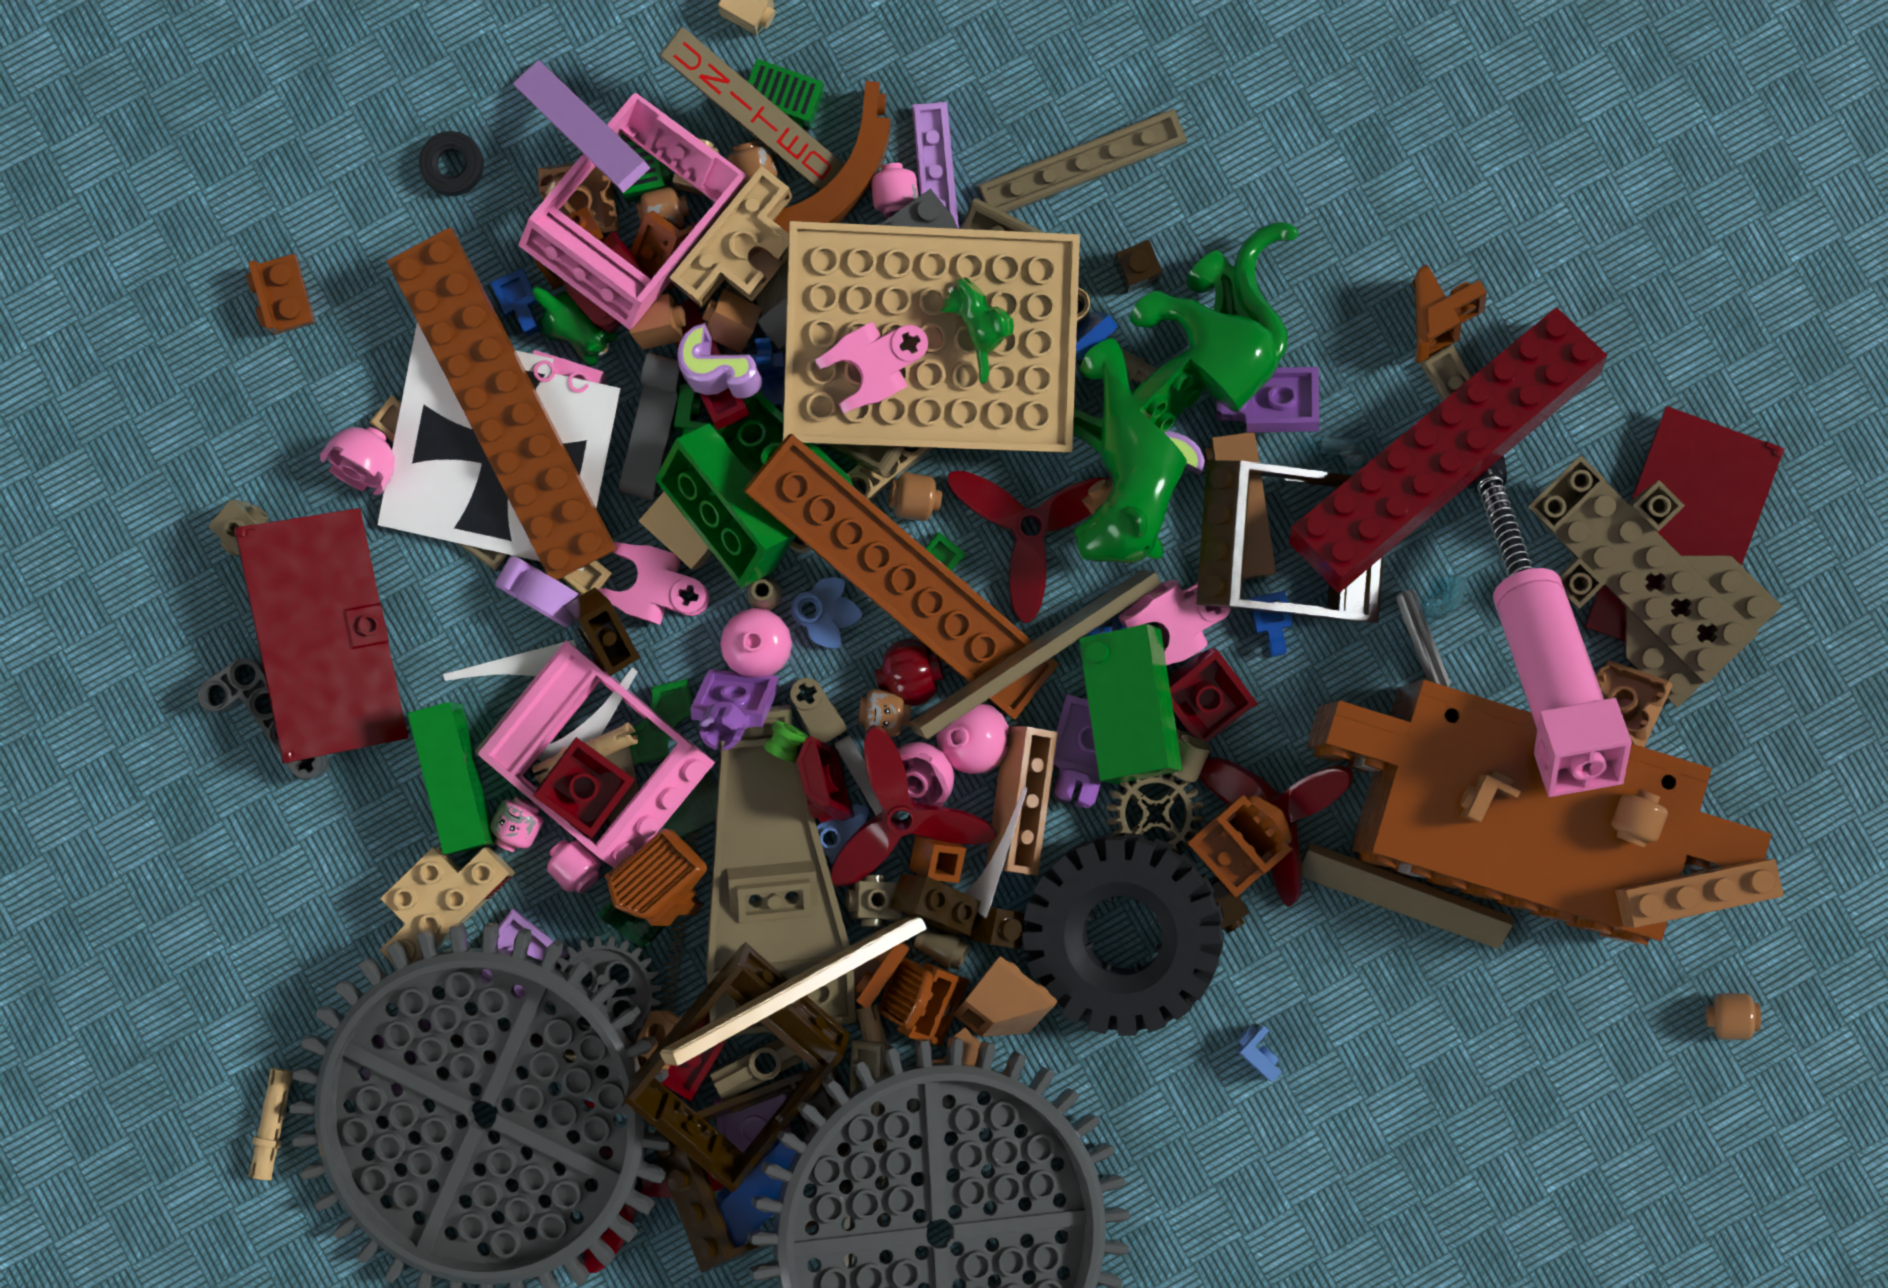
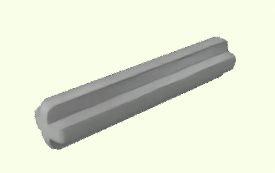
M1409 589L1397 594L1398 606L1427 681L1449 687L1448 675L1415 590Z

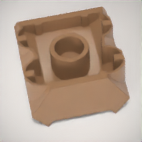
M576 161L538 168L540 180L538 187L543 201ZM595 166L559 211L568 217L581 208L587 207L602 233L620 230L612 181Z
M1608 660L1596 675L1604 700L1617 699L1632 744L1645 747L1673 684L1668 680Z

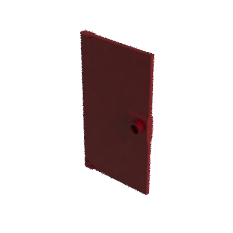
M1665 406L1630 501L1654 482L1660 480L1685 506L1659 532H1656L1680 555H1730L1742 566L1785 449ZM1648 574L1645 580L1649 582L1645 585L1647 590L1660 587L1661 583L1659 580L1661 576L1659 574L1656 576ZM1604 585L1596 593L1584 627L1625 642V606ZM1685 599L1683 601L1673 600L1671 603L1674 607L1671 610L1673 615L1676 613L1683 615L1686 608L1684 606L1687 604ZM1699 625L1697 631L1700 632L1697 636L1698 640L1702 638L1708 640L1711 637V625L1708 627Z
M355 508L234 528L282 764H290L294 761L408 739L361 509Z

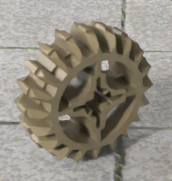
M1170 773L1168 778L1163 777L1164 775L1133 780L1132 784L1128 782L1118 783L1124 789V792L1122 794L1115 790L1110 792V796L1119 800L1118 805H1106V810L1117 811V818H1108L1106 820L1108 825L1117 823L1120 829L1112 832L1114 837L1125 835V833L1143 834L1151 827L1156 826L1172 837L1165 842L1173 845L1171 850L1180 855V851L1176 846L1179 842L1186 849L1190 848L1186 843L1188 840L1185 836L1187 833L1194 836L1199 832L1190 826L1192 822H1203V817L1193 816V809L1203 808V803L1196 802L1191 804L1190 798L1196 796L1199 792L1196 788L1189 790L1187 793L1183 788L1189 784V781L1181 779L1179 783H1176V776ZM1157 783L1169 787L1170 790L1160 799L1154 801L1143 795L1138 788L1145 784ZM1177 797H1179L1182 803L1184 813L1180 829L1175 826L1169 817V808ZM1129 798L1135 802L1141 813L1139 821L1132 830L1129 829L1125 817ZM1141 800L1146 805L1152 804L1153 807H1156L1157 804L1162 805L1167 800L1162 806L1160 815L1168 827L1163 822L1157 823L1156 820H1153V823L1147 822L1142 827L1150 813Z

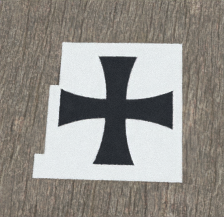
M417 322L392 448L395 457L394 472L383 493L377 525L540 561ZM516 351L595 507H597L621 388L572 378V385L576 389L583 388L585 384L589 385L584 392L577 393L570 389L568 385L569 377L555 374L553 379L548 382H541L534 375L535 365L542 360L550 361L553 364L554 359ZM548 364L539 366L538 375L540 377L547 378L551 375L552 369Z

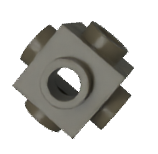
M230 500L208 527L222 540L220 544L228 553L233 556H240L234 528L268 523L269 516L256 505H250L247 501Z
M866 875L862 878V881L851 884V890H847L845 899L846 910L851 911L850 920H861V927H883V921L900 920L901 913L890 909L898 883L884 882V876Z

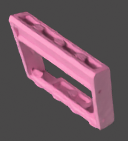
M637 93L631 95L607 125L619 137L624 134L715 202L689 235L686 236L653 278L650 279L559 211L595 167L582 154L529 217L518 244L519 247L629 330L637 324L671 282L669 277L741 191L748 177L747 174Z
M565 640L475 750L478 756L598 858L613 868L628 855H633L659 832L715 763L631 691L625 690L619 681L613 676H609L594 660L567 640ZM601 682L612 692L616 691L620 694L626 704L644 719H650L678 744L597 842L533 797L537 787L527 780L524 774Z

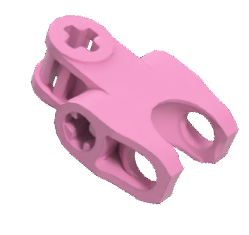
M872 321L844 336L832 349L817 358L815 363L818 369L821 370L834 363L844 361L855 365L859 370L861 385L858 391L838 404L844 414L864 405L878 403L908 387L900 369L919 360L928 349V339L925 332L915 325L902 326L882 337ZM906 334L908 338L915 337L918 343L913 346L915 353L911 354L908 349L904 351L900 349L899 345L904 341L902 335Z
M614 542L617 550L613 553L634 562L637 567L638 576L634 586L626 591L619 592L599 588V591L610 600L613 606L631 617L661 625L666 609L687 616L700 615L707 609L710 601L707 588L700 581L678 573L681 559L674 553L649 545H630ZM692 588H694V593L698 595L697 602L690 601L689 605L686 606L687 601L682 598L684 592L690 593Z
M1174 579L1161 583L1160 586L1125 609L1118 618L1122 626L1126 628L1144 625L1149 622H1157L1159 629H1161L1166 665L1184 661L1203 650L1208 642L1202 631L1227 617L1231 609L1197 605L1198 582L1182 590L1178 580Z

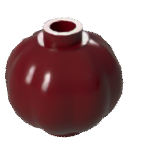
M912 638L902 639L892 644L884 654L881 668L875 670L879 689H886L904 700V704L911 705V707L928 702L937 692V681L944 680L940 658L936 654L930 653V650L919 640Z

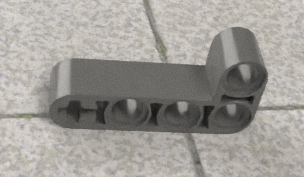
M652 353L646 355L641 374L643 390L620 478L619 493L651 501H655L660 486L655 478L668 455L674 430L680 385L686 382L677 359Z
M240 658L200 686L198 700L200 705L209 711L225 713L244 703L277 752L281 754L272 712L265 714L261 708L263 699L269 695L261 662ZM252 666L255 670V678L250 684L245 685L241 679V673L245 667ZM221 686L225 691V700L222 704L216 706L212 701V693L217 687ZM327 755L315 757V760L312 762L313 770L303 768L307 763L306 759L294 761L290 764L286 763L291 772L296 777L302 779H318L329 768Z

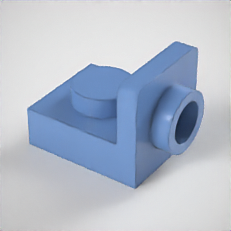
M1261 1024L1256 1028L1251 1025L1238 1038L1237 1042L1241 1045L1236 1051L1268 1081L1273 1082L1282 1072L1275 1066L1279 1059L1265 1046H1262L1259 1050L1255 1047L1269 1030Z

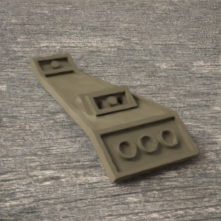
M790 704L771 706L763 727L754 726L745 729L741 740L733 748L723 751L725 741L720 742L706 956L707 986L745 942L788 980L850 947L815 819L811 816L808 809L807 797L804 792L797 760L794 763L785 761L763 748L765 741L771 739L774 733L772 727L775 721L778 720L792 725V709ZM790 891L797 893L793 898L785 897ZM753 895L761 896L756 902L749 900ZM854 969L807 994L812 1001L839 1024L856 1023ZM724 993L709 1011V1022L717 1020L737 1009L740 1005L727 993ZM758 1021L735 1035L770 1031Z

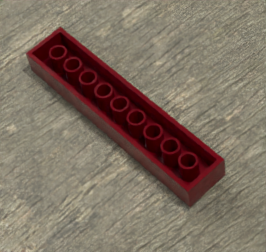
M1556 307L1291 526L1289 544L1339 594L1602 373L1608 354Z

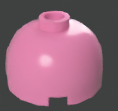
M359 427L346 428L335 434L320 453L322 463L327 458L332 464L329 471L334 476L362 492L365 491L367 486L375 488L374 495L383 493L390 482L394 472L395 457L392 449L385 442L386 436L373 427H368L367 429Z
M751 608L742 610L730 618L722 631L720 646L724 660L733 671L742 676L757 678L774 675L783 668L790 658L792 639L790 630L781 617L770 610Z
M980 704L936 733L937 747L945 754L953 769L968 774L987 773L999 766L1007 755L1009 746H1006L1009 726L1003 715L993 706Z
M926 742L907 743L899 747L898 751L906 770L909 797L916 803L942 807L952 792L955 778L952 765L945 754L935 745Z

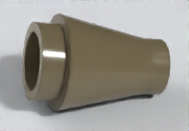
M765 576L748 586V602L753 608L773 610L782 599V588L774 578ZM759 587H769L767 596L759 597L757 595Z
M927 929L918 933L914 942V948L921 950L948 970L951 968L960 970L970 947V944L963 941L961 936Z

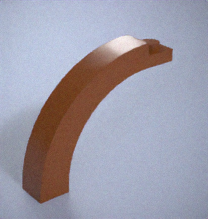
M865 81L863 113L859 135L850 157L840 172L816 194L800 203L784 208L775 218L774 222L787 233H789L790 221L840 223L867 195L871 188L872 177L880 171L883 165L891 133V118L878 117V115H885L887 94H881L880 82Z

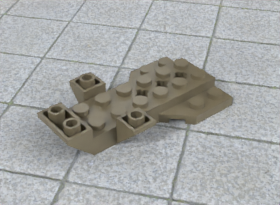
M1579 455L1527 507L1544 527L1573 555L1572 559L1559 574L1567 598L1580 609L1604 585L1625 606L1624 657L1637 670L1670 681L1673 686L1667 699L1678 708L1703 683L1707 684L1759 634L1758 630L1783 606L1732 556L1680 555L1656 532H1659L1685 506L1660 480L1654 482L1627 503L1606 482L1607 480L1586 459ZM1648 574L1654 576L1659 574L1661 576L1659 580L1661 585L1658 589L1650 588L1647 590L1645 585L1649 582L1645 578ZM1674 599L1679 601L1685 599L1687 604L1684 606L1686 611L1683 615L1679 613L1673 615L1671 613V610L1674 609L1671 605ZM1699 625L1706 627L1711 625L1712 630L1710 633L1712 635L1708 640L1704 638L1698 640L1697 636L1700 632L1697 631Z

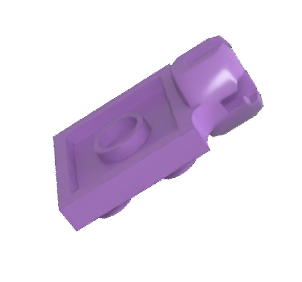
M1319 367L1277 368L1273 377L1239 412H1233L1215 399L1216 410L1220 411L1216 412L1217 420L1221 422L1242 421L1247 426V433L1319 431Z
M709 669L691 706V720L700 721L699 726L702 727L699 732L704 743L717 750L720 742L725 741L723 751L729 750L738 744L745 729L754 726L763 727L779 689V676L769 675L755 678L742 676L733 671Z
M1067 694L1056 728L1058 735L1053 766L1058 769L1059 775L1054 795L1058 800L1068 804L1071 801L1074 787L1079 786L1080 789L1075 806L1090 808L1096 802L1098 791L1103 781H1100L1089 704L1086 699Z

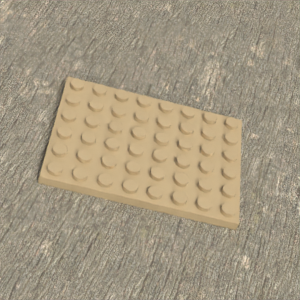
M790 221L782 442L788 434H793L802 443L1072 453L1080 234ZM960 278H969L985 294L988 306L1001 307L1013 318L1014 322L1012 335L1004 338L1000 345L988 354L990 373L987 382L981 384L979 381L976 348L971 341L963 318L952 312L942 313L940 311L945 305L948 289L952 286H958L957 281ZM872 321L882 337L905 325H915L921 328L927 336L928 349L919 360L900 369L908 387L878 403L864 405L843 414L838 404L858 391L861 385L859 370L855 365L844 361L834 363L827 368L819 370L815 360L832 349L844 336ZM906 334L902 335L904 341L899 345L902 351L908 349L911 354L915 353L913 346L918 343L915 337L908 338Z

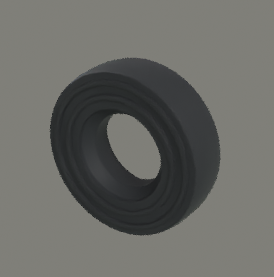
M456 131L440 132L432 136L421 149L419 156L420 173L427 185L437 193L446 196L465 194L478 184L483 174L484 159L482 152L474 140L463 133ZM447 151H457L465 159L464 169L460 174L453 177L443 175L438 168L439 158Z

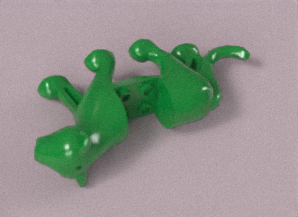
M1276 222L1259 228L1242 244L1237 253L1235 266H1232L1219 250L1208 253L1195 264L1188 275L1187 287L1197 293L1211 292L1215 289L1213 310L1195 300L1173 297L1161 291H1153L1135 304L1130 316L1131 323L1138 327L1151 329L1164 320L1178 322L1186 332L1190 348L1156 369L1133 391L1130 387L1123 352L1114 338L1101 341L1085 354L1079 368L1080 373L1089 379H1103L1104 381L1103 420L1088 415L1074 406L1073 436L1087 443L1100 454L1114 482L1108 499L1096 509L1089 519L1074 529V535L1077 538V548L1082 559L1092 562L1132 563L1142 561L1146 556L1155 560L1162 558L1164 549L1158 534L1174 487L1187 465V460L1183 453L1164 432L1173 426L1176 417L1186 407H1191L1198 401L1203 390H1206L1233 412H1239L1273 377L1279 361L1287 350L1288 331L1281 317L1262 296L1255 278V265L1259 254L1267 246L1278 241H1292L1298 237V229L1289 223Z

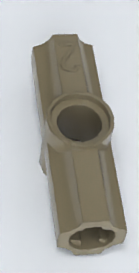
M777 1038L711 1073L710 1076L724 1102L766 1080L774 1078L779 1073L804 1060ZM770 1053L774 1056L776 1066L771 1072H761L756 1068L755 1059L759 1054Z

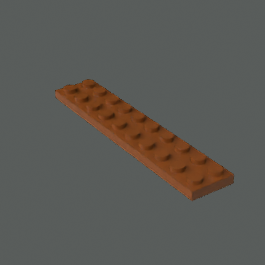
M447 228L387 260L402 293L547 575L558 581L616 551L617 548L453 228Z
M793 434L787 435L743 489V492L968 683L1032 642L1023 632ZM1049 658L989 698V700L1007 716L1015 720L1059 664L1053 658Z

